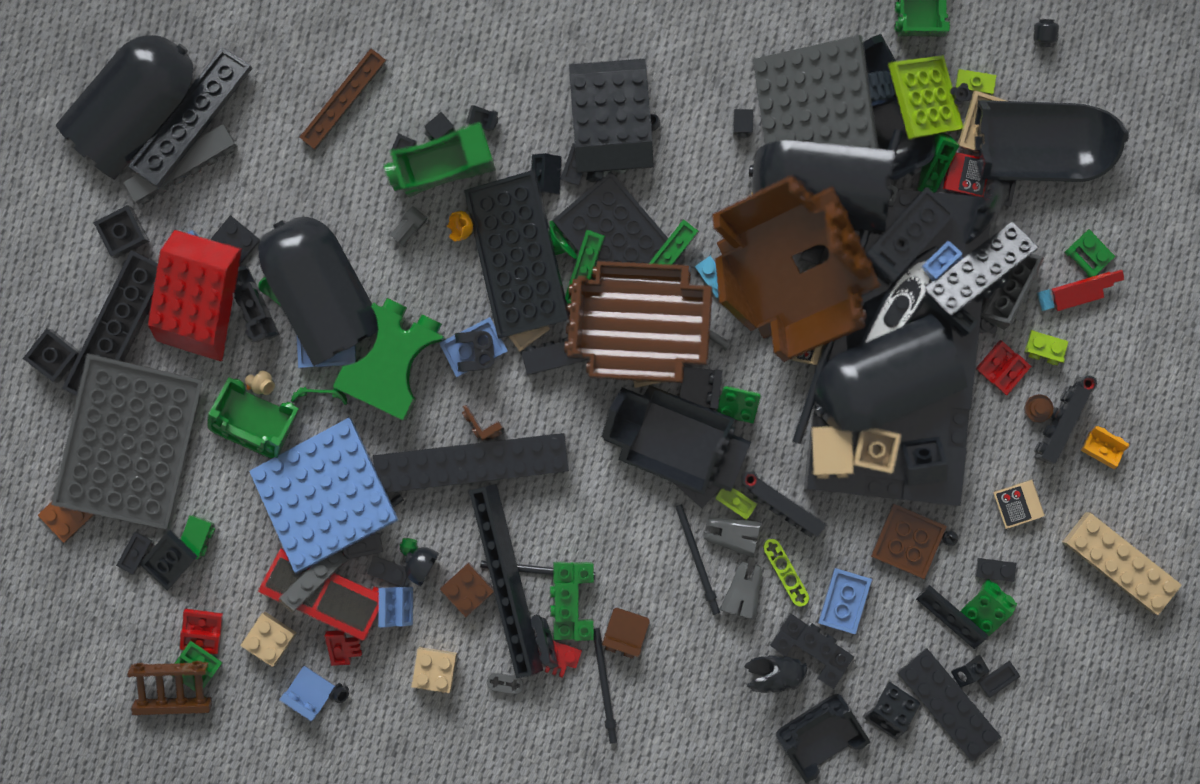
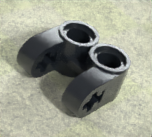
M486 331L455 333V343L473 342L475 353L474 361L457 362L458 372L488 370L495 364L494 346L490 333ZM487 336L488 344L480 346L478 344L479 337ZM488 355L490 357L489 364L482 365L480 357Z

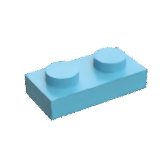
M709 256L697 264L695 269L707 286H712L713 294L717 298L719 297L716 263Z

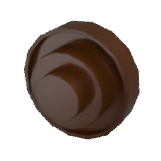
M1042 394L1029 397L1024 406L1026 416L1031 421L1037 423L1048 420L1054 410L1050 398Z

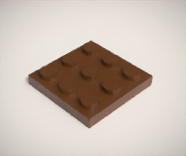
M893 503L871 557L925 579L947 526Z

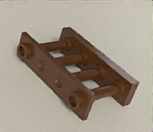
M194 661L192 663L173 664L136 663L131 665L127 675L128 677H136L138 699H135L131 708L132 715L209 713L212 707V697L204 696L202 675H206L209 666L208 662ZM182 675H194L195 698L185 697ZM145 676H155L157 699L146 698ZM163 676H175L177 698L165 697Z

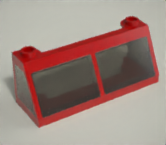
M280 548L258 592L279 601V597L311 567L298 574L295 573L284 548ZM334 573L297 610L364 641L368 638L379 614V588L375 586L373 589L367 588Z

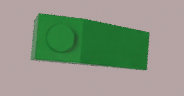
M943 133L934 135L936 143L935 155L928 164L922 167L917 186L918 191L922 192L926 187L933 193L937 191L960 146L951 136Z

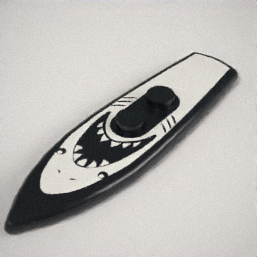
M934 246L917 256L895 279L874 314L860 345L903 327L912 321L924 302L922 297L926 294L925 288L933 282L923 270L922 265L939 250L938 246Z

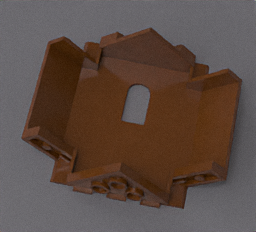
M790 176L712 214L714 230L724 238L717 242L722 255L715 258L720 304L750 331L758 328L763 339L772 336L774 354L783 362L865 327V313L862 309L861 303L863 298L861 295L881 286L833 187L813 196L811 192L804 188L800 181ZM818 244L825 245L829 249L830 256L826 262L802 273L799 272L792 257Z

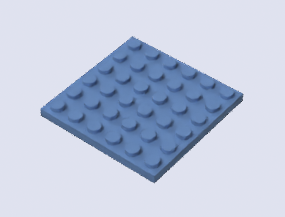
M351 418L343 420L285 451L277 458L274 457L249 471L292 568L297 574L398 521V517Z

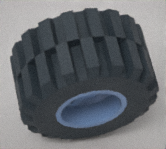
M882 71L867 74L872 107L884 105L897 99L890 72Z

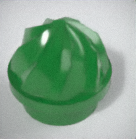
M403 538L399 544L400 552L405 556L409 552L413 554L419 547L417 546L418 541L411 538Z

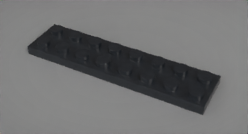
M221 47L188 89L180 104L147 141L128 167L157 188H160L253 69L251 65Z

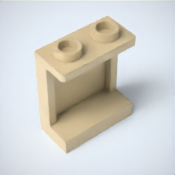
M833 427L811 428L813 449L812 474L817 475V478H829V474H837V478L848 477V473H853L852 432L838 430Z

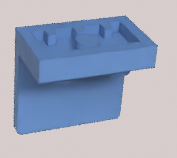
M303 666L288 690L280 698V701L310 721H313L329 698V694L335 685L308 667Z

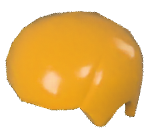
M463 211L453 212L449 216V223L447 224V227L451 229L449 238L454 242L467 239L473 232V223L470 216Z

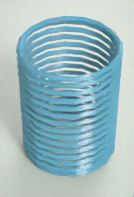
M1050 289L1036 293L1042 311L1055 308Z

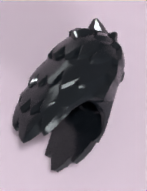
M774 655L756 657L744 665L746 669H749L748 672L764 676L746 684L753 692L779 693L785 689L795 690L798 689V686L802 684L807 676V663L802 664L799 659Z

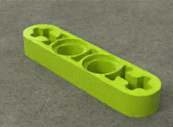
M767 539L763 544V550L785 590L795 605L805 606L809 601V595L782 546L775 539ZM769 542L777 544L775 547L777 554L780 551L782 552V555L776 556L773 560L771 559V556H774L771 550L767 551ZM778 559L786 560L787 566L782 570L776 567ZM789 575H793L796 578V583L793 586H788L785 583V579ZM799 585L801 586L798 589L801 595L805 594L804 602L802 603L795 601L797 598L795 591L792 594L790 593V590L797 588Z

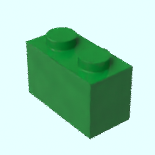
M190 515L181 540L198 556L196 558L198 560L202 556L205 557L209 547L206 546L209 538L212 539L215 528H213V522Z

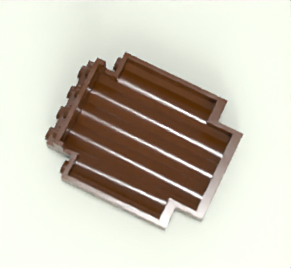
M597 261V266L593 268V278H596V280H588L585 276H578V279H573L572 284L569 285V296H571V303H568L570 322L566 323V334H569L568 341H565L564 352L567 353L569 358L590 359V362L586 363V373H589L590 378L683 383L684 364L708 365L713 288L712 286L690 285V266Z

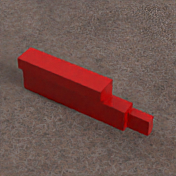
M1123 271L1107 272L1052 288L1055 309L1061 311L1105 298L1103 289L1114 286L1115 282L1124 280Z

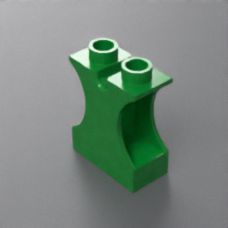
M480 123L458 129L449 135L428 143L392 150L390 153L393 162L384 164L390 186L393 187L394 191L402 189L408 198L445 183L479 176L496 170Z
M386 298L382 307L375 303L372 304L378 321V336L375 345L360 361L343 366L333 387L406 421L416 402L409 381L411 366L423 349L434 343L442 342L446 338L438 334L442 324L422 314L418 322H413L411 328L405 331L403 324L406 319L403 316L407 307Z

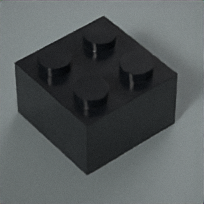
M129 205L93 222L107 251L115 259L149 242L134 209Z
M46 328L23 359L49 380L59 383L75 363L80 351L53 329Z

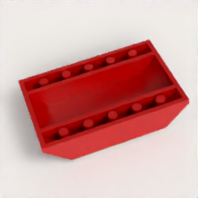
M179 230L173 231L160 250L148 326L157 342L220 362L223 360L242 249Z

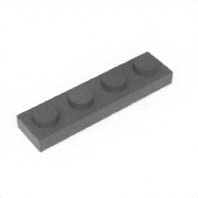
M337 552L313 565L279 597V601L294 613L347 562V558L342 553Z

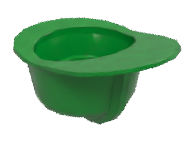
M550 220L549 229L555 255L567 252L572 258L577 259V254L564 238L561 230L553 220Z

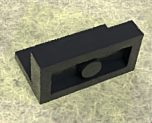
M546 153L532 154L531 170H536L541 193L560 194L562 156Z

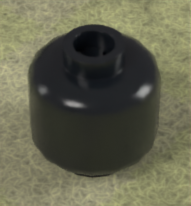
M1039 19V22L1035 23L1033 39L1035 42L1040 43V47H1051V43L1058 41L1059 25L1054 22V19Z

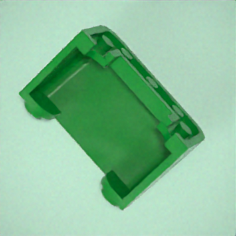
M228 377L208 413L207 427L212 433L267 458H277L296 419L299 408L291 402L282 403L279 407L246 392L244 383L241 380Z

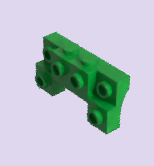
M553 562V586H550L549 592L550 598H553V605H550V617H553L554 640H594V621L592 619L578 620V583H594V564L592 562Z

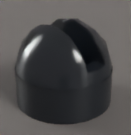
M650 114L651 122L654 121V124H651V130L655 131L660 127L661 122L656 114Z
M946 531L943 534L942 541L945 545L954 546L958 542V535L953 531ZM947 535L954 538L955 541L952 542L950 539L946 538Z

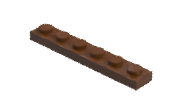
M371 48L299 138L316 150L386 63V59Z

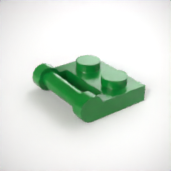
M1087 229L1064 251L1067 256H1070L1085 271L1088 278L1096 276L1116 257L1090 229ZM1078 247L1096 265L1094 269L1075 251Z

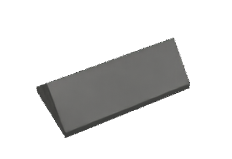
M1031 254L1010 270L1007 284L1002 288L998 287L992 296L986 299L981 310V318L1003 330L1009 327L1044 257Z

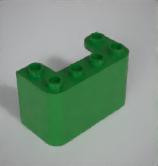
M898 0V2H895V14H898V19L895 21V33H898V36L945 37L948 34L949 22L945 21L948 18L947 0Z

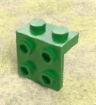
M725 386L723 387L722 394L719 396L717 412L735 420L754 424L761 395Z
M987 579L983 583L980 592L961 609V612L990 636L1013 615L1017 603L1010 595L1005 594L996 583Z

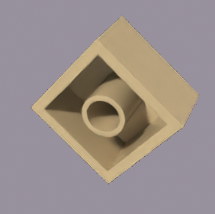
M877 429L858 432L853 465L893 473L901 435Z
M264 612L260 615L241 646L273 667L278 663L297 632L267 612Z
M419 647L411 687L450 693L457 653Z

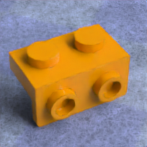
M1095 426L1088 433L1081 451L1110 468L1116 469L1124 451L1128 449L1130 444L1122 438L1109 433L1105 428Z

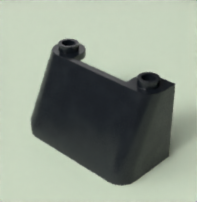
M840 694L829 696L782 726L776 732L778 741L806 784L817 778L820 772L817 765L849 745L852 749L860 750L871 743L854 713Z

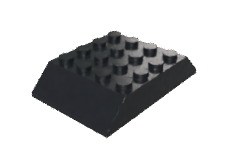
M645 58L569 64L577 173L654 168Z

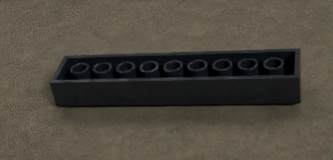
M565 433L372 455L374 468L385 492L569 471Z

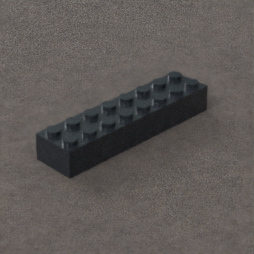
M132 250L130 251L62 389L76 396L78 395L87 353L124 362L151 308L158 267L157 262Z

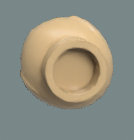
M262 370L256 376L248 375L245 378L247 390L252 389L256 394L269 395L275 388L272 376L266 371Z

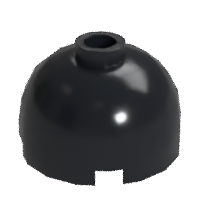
M428 547L418 548L413 554L409 552L404 560L407 564L405 572L409 580L421 587L439 553Z

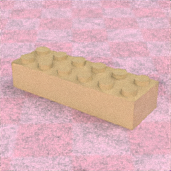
M1085 512L1062 542L1152 614L1159 615L1182 586V584L1092 513Z

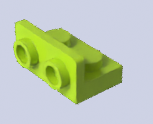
M1031 330L1024 353L1029 354V358L1035 360L1044 358L1047 359L1046 363L1058 366V363L1061 364L1065 361L1063 358L1069 341Z

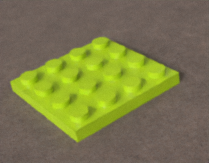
M944 55L896 61L889 64L909 139L963 129L958 106L954 103V96L950 93L952 84Z

